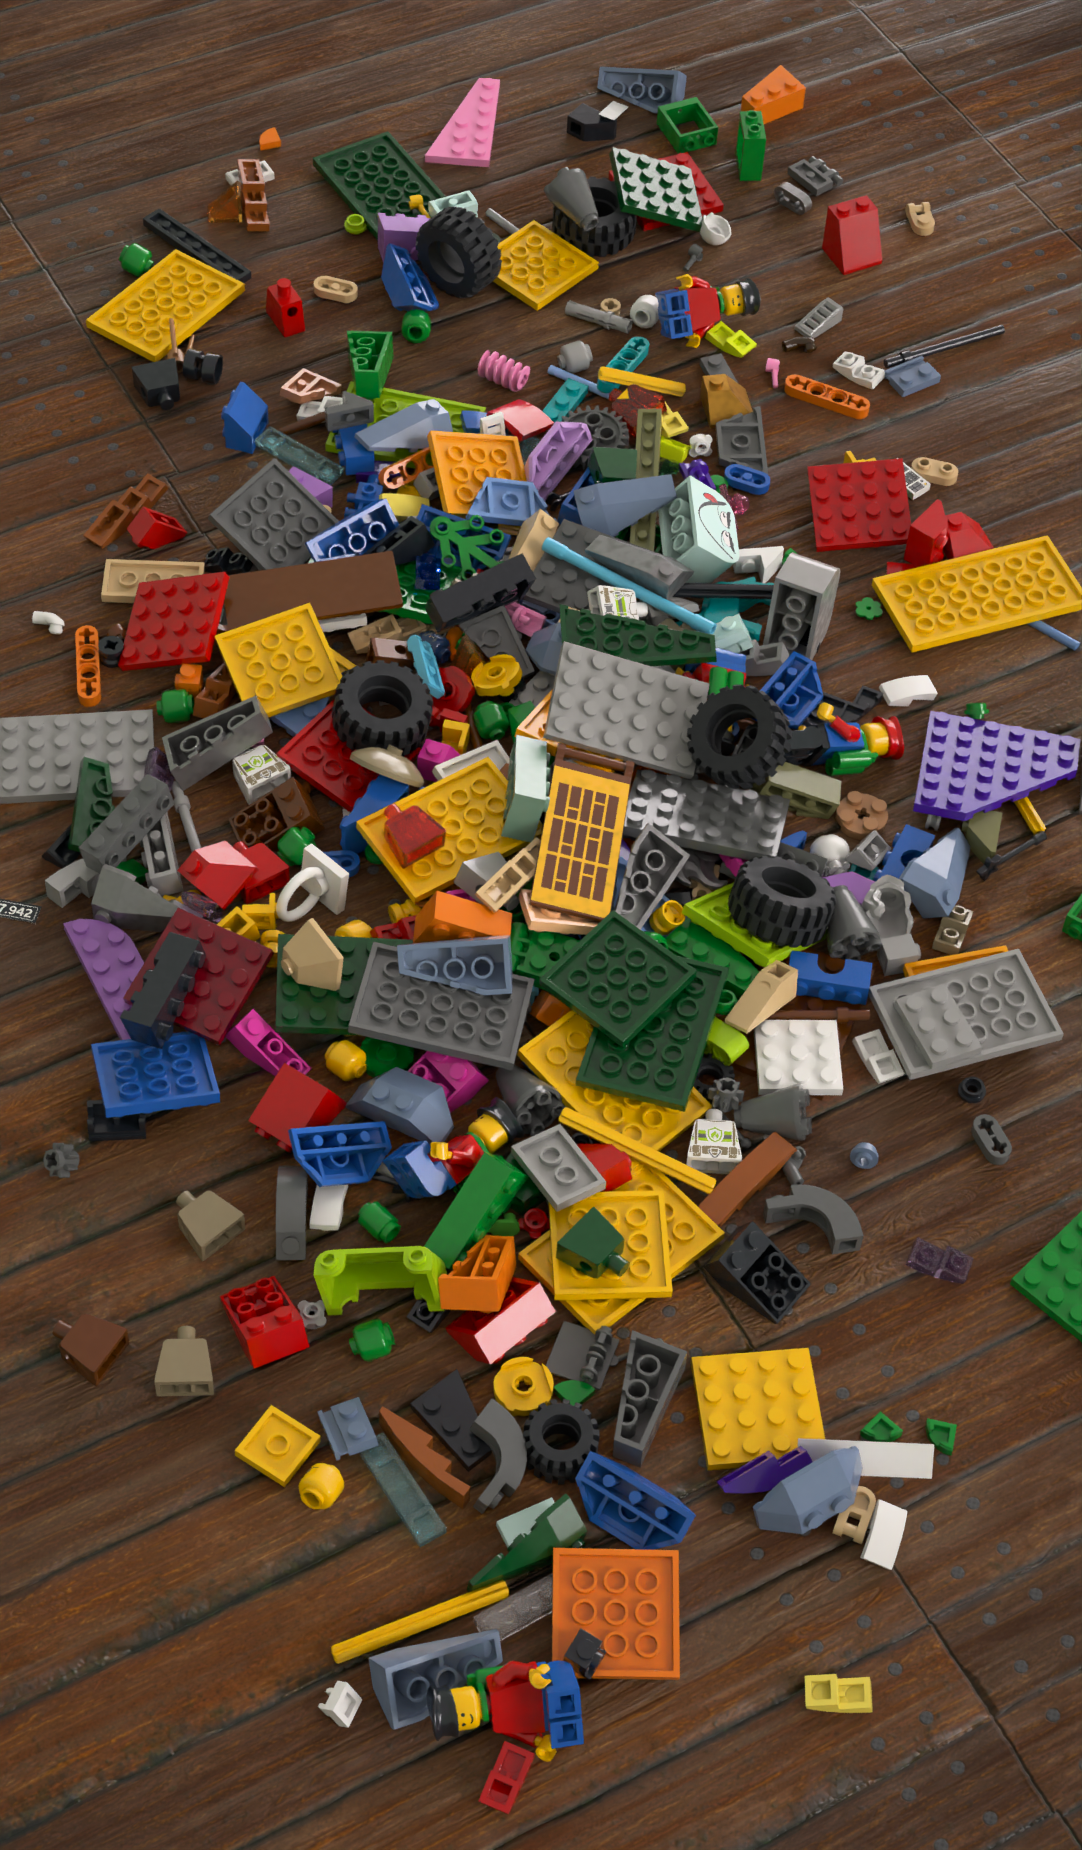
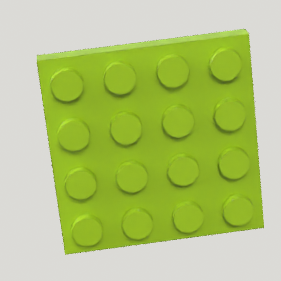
M734 883L684 904L682 914L690 918L694 924L701 925L710 931L714 937L724 940L734 950L750 957L757 965L767 967L776 960L782 961L790 957L792 951H802L825 940L827 936L826 929L824 936L816 943L807 947L800 945L797 948H793L789 945L779 946L771 941L768 943L758 936L749 934L747 929H742L738 922L734 921L728 908V898Z

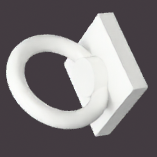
M311 843L304 848L302 870L285 885L280 893L276 905L278 917L285 922L295 921L307 914L318 900L338 915L345 910L349 873ZM299 886H302L310 893L300 906L294 910L287 911L288 902Z

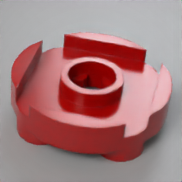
M455 666L441 667L439 672L444 689L446 687H453V692L446 698L444 697L446 692L439 699L432 696L433 706L441 712L446 708L462 713L469 706L475 694V687L472 685L468 674Z

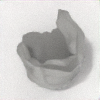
M884 875L870 886V890L866 894L861 906L878 930L880 939L910 934L913 927V917L909 910L911 904L910 894L904 891V882L901 879L891 875Z

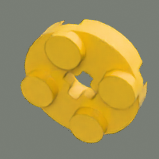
M495 655L490 657L491 662L485 665L481 662L474 668L471 679L479 696H508L514 692V687L522 678L521 667L511 655Z
M516 1357L506 1361L501 1366L500 1371L494 1378L493 1391L496 1401L512 1416H529L533 1410L538 1412V1405L545 1403L546 1406L550 1405L554 1382L550 1370L544 1364L541 1366L533 1362V1359L529 1357ZM521 1381H524L525 1385L532 1386L525 1392L517 1389Z

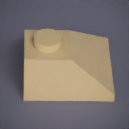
M311 918L283 947L281 966L287 975H291L299 984L336 991L340 989L344 957L317 922Z

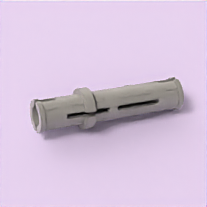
M571 300L567 302L565 308L566 315L597 323L608 330L612 328L628 334L632 328L633 321L631 319L617 316L612 311H601Z

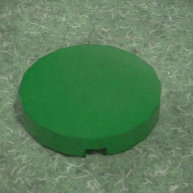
M366 1037L360 1047L366 1054L365 1064L367 1068L365 1072L373 1078L395 1067L408 1071L413 1065V1047Z

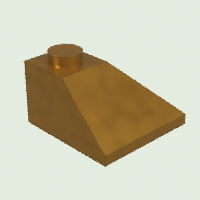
M726 374L702 376L700 398L710 429L715 428L716 422L730 419L739 413L746 415L753 412L746 389Z

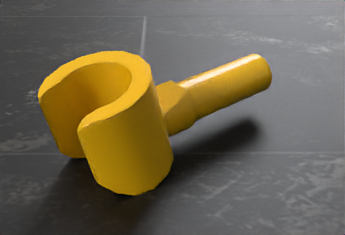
M409 196L410 209H419L422 215H426V218H431L423 206L422 196Z

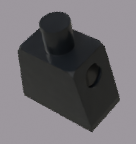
M175 358L132 367L134 387L147 406L154 407L160 405L161 409L170 410L173 408L174 402L180 400Z

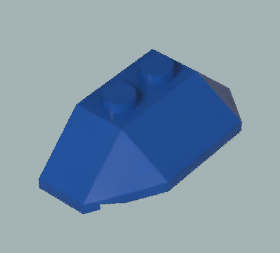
M389 243L386 247L381 278L392 301V305L400 311L419 309L426 312L438 309L440 305L430 283L418 264L410 258L411 254L407 249Z
M422 504L416 518L425 524L429 533L430 524L437 517L444 516L452 522L466 520ZM472 522L474 526H480V524ZM445 525L438 526L440 531L447 530ZM483 526L477 532L469 529L456 533L462 537L490 534L494 529ZM503 533V542L498 546L488 544L476 547L496 561H500L504 557L511 535ZM498 534L492 535V538L495 541H499L501 539ZM432 537L435 546L427 552L428 559L441 562L442 554L439 540ZM449 540L451 553L456 557L455 566L461 567L458 546ZM470 555L471 566L476 573L477 569L485 570L488 568ZM451 558L444 559L446 564L453 563Z
M795 651L791 653L760 690L765 692L783 710V713L790 722L788 726L790 729H798L823 699L816 662Z
M385 1121L288 1130L295 1159L319 1187L369 1182L385 1156L392 1149Z
M592 1451L589 1452L575 1478L589 1521L634 1549L655 1550L681 1543L696 1517L674 1495L625 1465Z

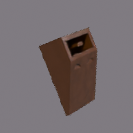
M293 777L228 819L238 842L243 841L248 848L258 843H263L272 852L279 850L277 847L278 841L291 827H298L300 829L306 827L314 835L325 829L308 791Z

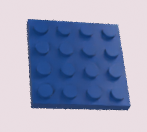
M189 1031L172 1033L170 1040L165 1041L162 1049L131 1039L91 1044L106 1118L152 1113L168 1109L177 1110L197 1105L206 1106L220 1102V1092L205 1039Z

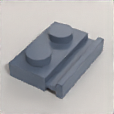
M923 356L884 371V379L890 381L889 384L901 397L940 382L941 375L928 362L925 363Z
M359 1397L330 1407V1411L324 1413L322 1410L318 1411L319 1420L336 1461L341 1459V1455L348 1453L351 1456L378 1446L376 1435Z

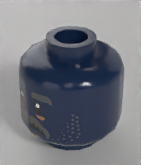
M433 630L425 631L418 635L421 637L422 642L430 643L438 666L448 661L451 655L448 639Z

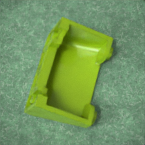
M426 1247L338 1249L324 1251L316 1258L314 1278L327 1315H342V1307L348 1301L358 1302L359 1290L414 1288L415 1299H425L429 1311H444L440 1305L438 1278L442 1274H447L445 1263Z

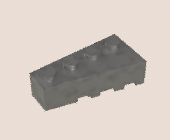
M254 696L162 737L170 771L184 791L273 733L267 713L257 696Z

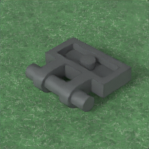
M814 156L810 157L808 161L803 159L788 167L787 174L815 196L830 190L833 183L837 186L843 183V178L839 176V172L835 169H830L826 166V162Z

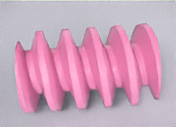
M487 350L481 357L477 369L480 377H486L489 381H494L498 385L502 384L504 388H510L511 391L517 392L525 386L530 374V367L526 365L522 369V363L520 362L514 366V359L510 358L507 361L505 355L499 358V353L496 351L490 356V351Z

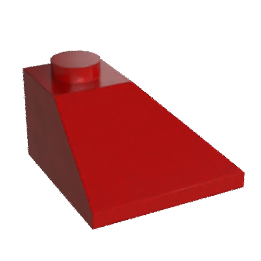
M962 512L945 515L948 524L946 533L948 539L943 547V551L948 560L994 549L978 522Z
M227 841L194 850L177 871L225 910L259 869Z

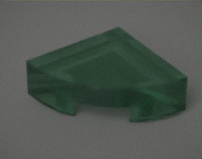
M666 459L659 471V476L672 473L677 474L679 472V462Z

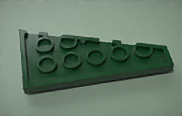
M559 604L562 644L564 641L651 667L717 662L715 635L687 629L678 631L668 629L667 625L659 624L658 626L645 624V621L612 614L603 616L593 614L591 610L581 608V611L568 609L567 605Z

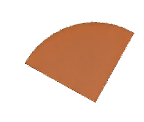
M275 127L266 130L260 136V151L281 147V139Z

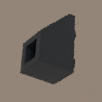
M582 103L568 115L567 133L584 142L614 140L616 138L617 120L599 115L600 111Z

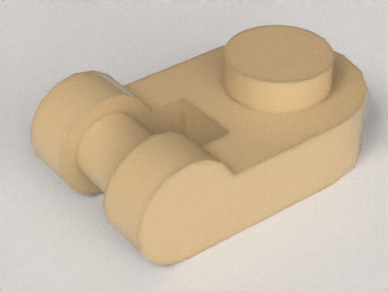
M922 202L921 205H915L914 203L906 204V215L914 233L921 236L932 234L935 221L930 211L929 202Z
M858 1486L854 1504L849 1506L844 1512L839 1513L833 1534L840 1537L844 1534L854 1538L853 1541L856 1543H863L876 1504L875 1495L870 1489ZM848 1517L860 1520L858 1526L847 1523Z

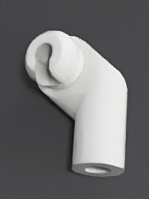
M34 611L33 623L50 625L49 632L52 634L60 635L62 633L64 621L54 613Z

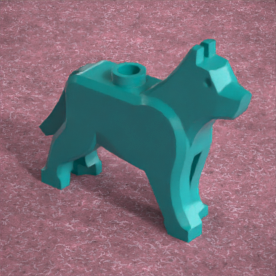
M755 577L734 582L720 581L715 583L774 585V583L770 582L767 584L756 582ZM704 598L699 615L714 623H719L725 617L737 615L756 603L763 602L770 606L771 599ZM742 619L751 640L759 641L762 625ZM677 621V622H675V623H676L678 626H680V625H682L684 622H682V621Z

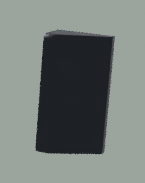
M72 823L41 856L61 869L73 863L81 854L80 852L68 849Z

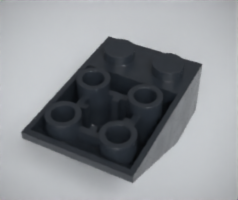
M753 1221L737 1227L703 1265L704 1269L722 1288L774 1324L779 1323L811 1285Z

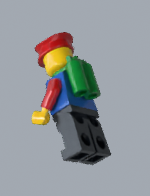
M823 702L818 708L817 716L819 719L829 721L830 723L809 727L801 725L798 730L792 731L791 740H787L791 744L790 752L784 754L785 762L793 765H800L803 762L805 766L825 764L828 776L859 774L874 763L878 756L899 760L904 753V740L900 723L895 716L890 717L888 720L877 716L873 718L871 723L861 725L860 727L858 723H846L839 716H832L834 707Z

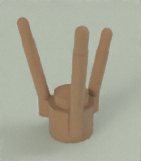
M170 318L172 349L162 360L175 358L177 373L183 372V362L186 353L184 354L177 348L174 320ZM194 334L190 335L186 352L189 348L193 347Z

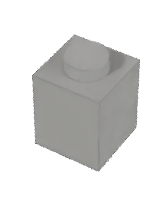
M911 934L880 939L882 947L878 949L877 957L885 976L904 973L903 967L905 963L916 962L921 958L920 947L918 943H914Z

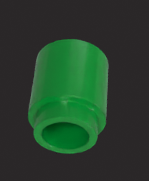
M378 1201L368 1202L360 1209L358 1223L378 1241L389 1243L400 1232L401 1226L398 1224V1219Z

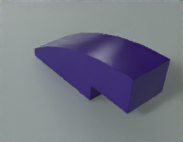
M802 1446L793 1449L778 1459L770 1451H767L716 1482L725 1493L769 1491L780 1481L811 1464L813 1461L807 1450Z

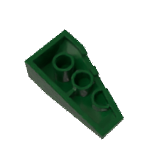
M564 1494L535 1519L536 1523L530 1529L531 1532L528 1535L520 1533L507 1548L509 1553L506 1556L502 1553L495 1556L469 1581L467 1591H474L499 1580L507 1581L553 1563V1548H583L585 1545L583 1540L585 1539L587 1529L570 1497Z

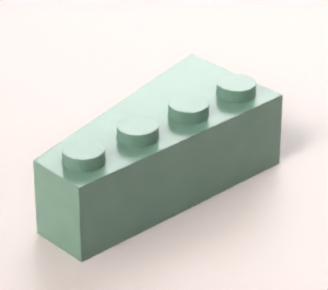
M516 735L509 760L508 785L505 797L507 803L503 815L505 823L502 827L501 836L531 843L542 812H547L550 802V797L547 796L550 788V782H548L550 753L547 752L546 741Z

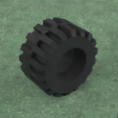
M557 1399L550 1400V1405L548 1406L545 1403L538 1405V1412L533 1410L529 1414V1420L526 1419L524 1424L523 1438L525 1439L527 1451L526 1466L529 1470L534 1469V1475L537 1478L544 1476L545 1482L550 1484L552 1480H558V1485H565V1480H570L571 1483L576 1482L575 1478L589 1452L598 1453L599 1430H597L598 1424L596 1419H591L592 1413L588 1409L582 1411L581 1404L576 1402L574 1406L570 1405V1400L563 1399V1403H557ZM553 1434H565L573 1438L577 1444L567 1450H556L548 1446L544 1440Z

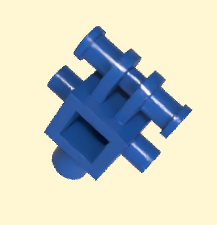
M370 475L367 483L359 482L356 494L348 493L347 502L355 503V509L346 507L344 518L371 502L379 500V495L383 493V485H380L378 475Z

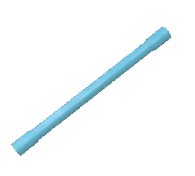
M550 537L546 538L543 542L542 550L564 560L614 587L633 590L636 598L688 624L698 632L712 635L715 632L717 624L699 614H694L570 550L567 546Z

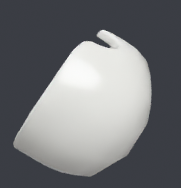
M711 212L707 216H703L702 227L699 233L706 243L721 245L729 240L731 227L726 219Z
M829 834L817 838L811 844L810 853L827 858L828 865L834 860H839L841 863L845 862L850 849L843 838Z

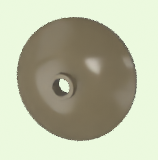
M388 745L387 749L368 747L358 749L350 755L352 761L378 774L415 787L422 788L424 785L423 776L415 764L402 756L403 750L391 745Z

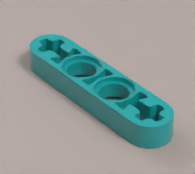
M643 337L631 338L606 367L633 372L648 355L649 341ZM597 379V389L603 393L615 392L621 386V384Z

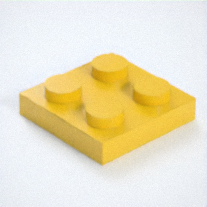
M271 1405L235 1449V1456L285 1487L321 1442V1437Z

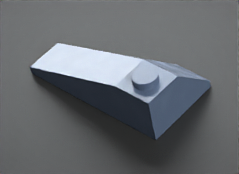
M600 67L597 88L657 114L658 106L684 99L687 76L676 70Z
M671 474L599 483L573 490L582 526L612 537H616L621 530L629 525L632 527L638 523L640 518L648 513L656 512L677 498Z
M510 935L397 945L400 974L434 981L481 995L512 994Z

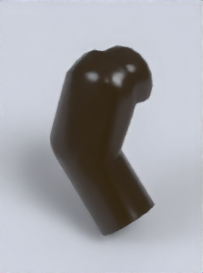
M795 337L782 342L784 352L804 347L806 353H811L817 349L815 339L812 337Z

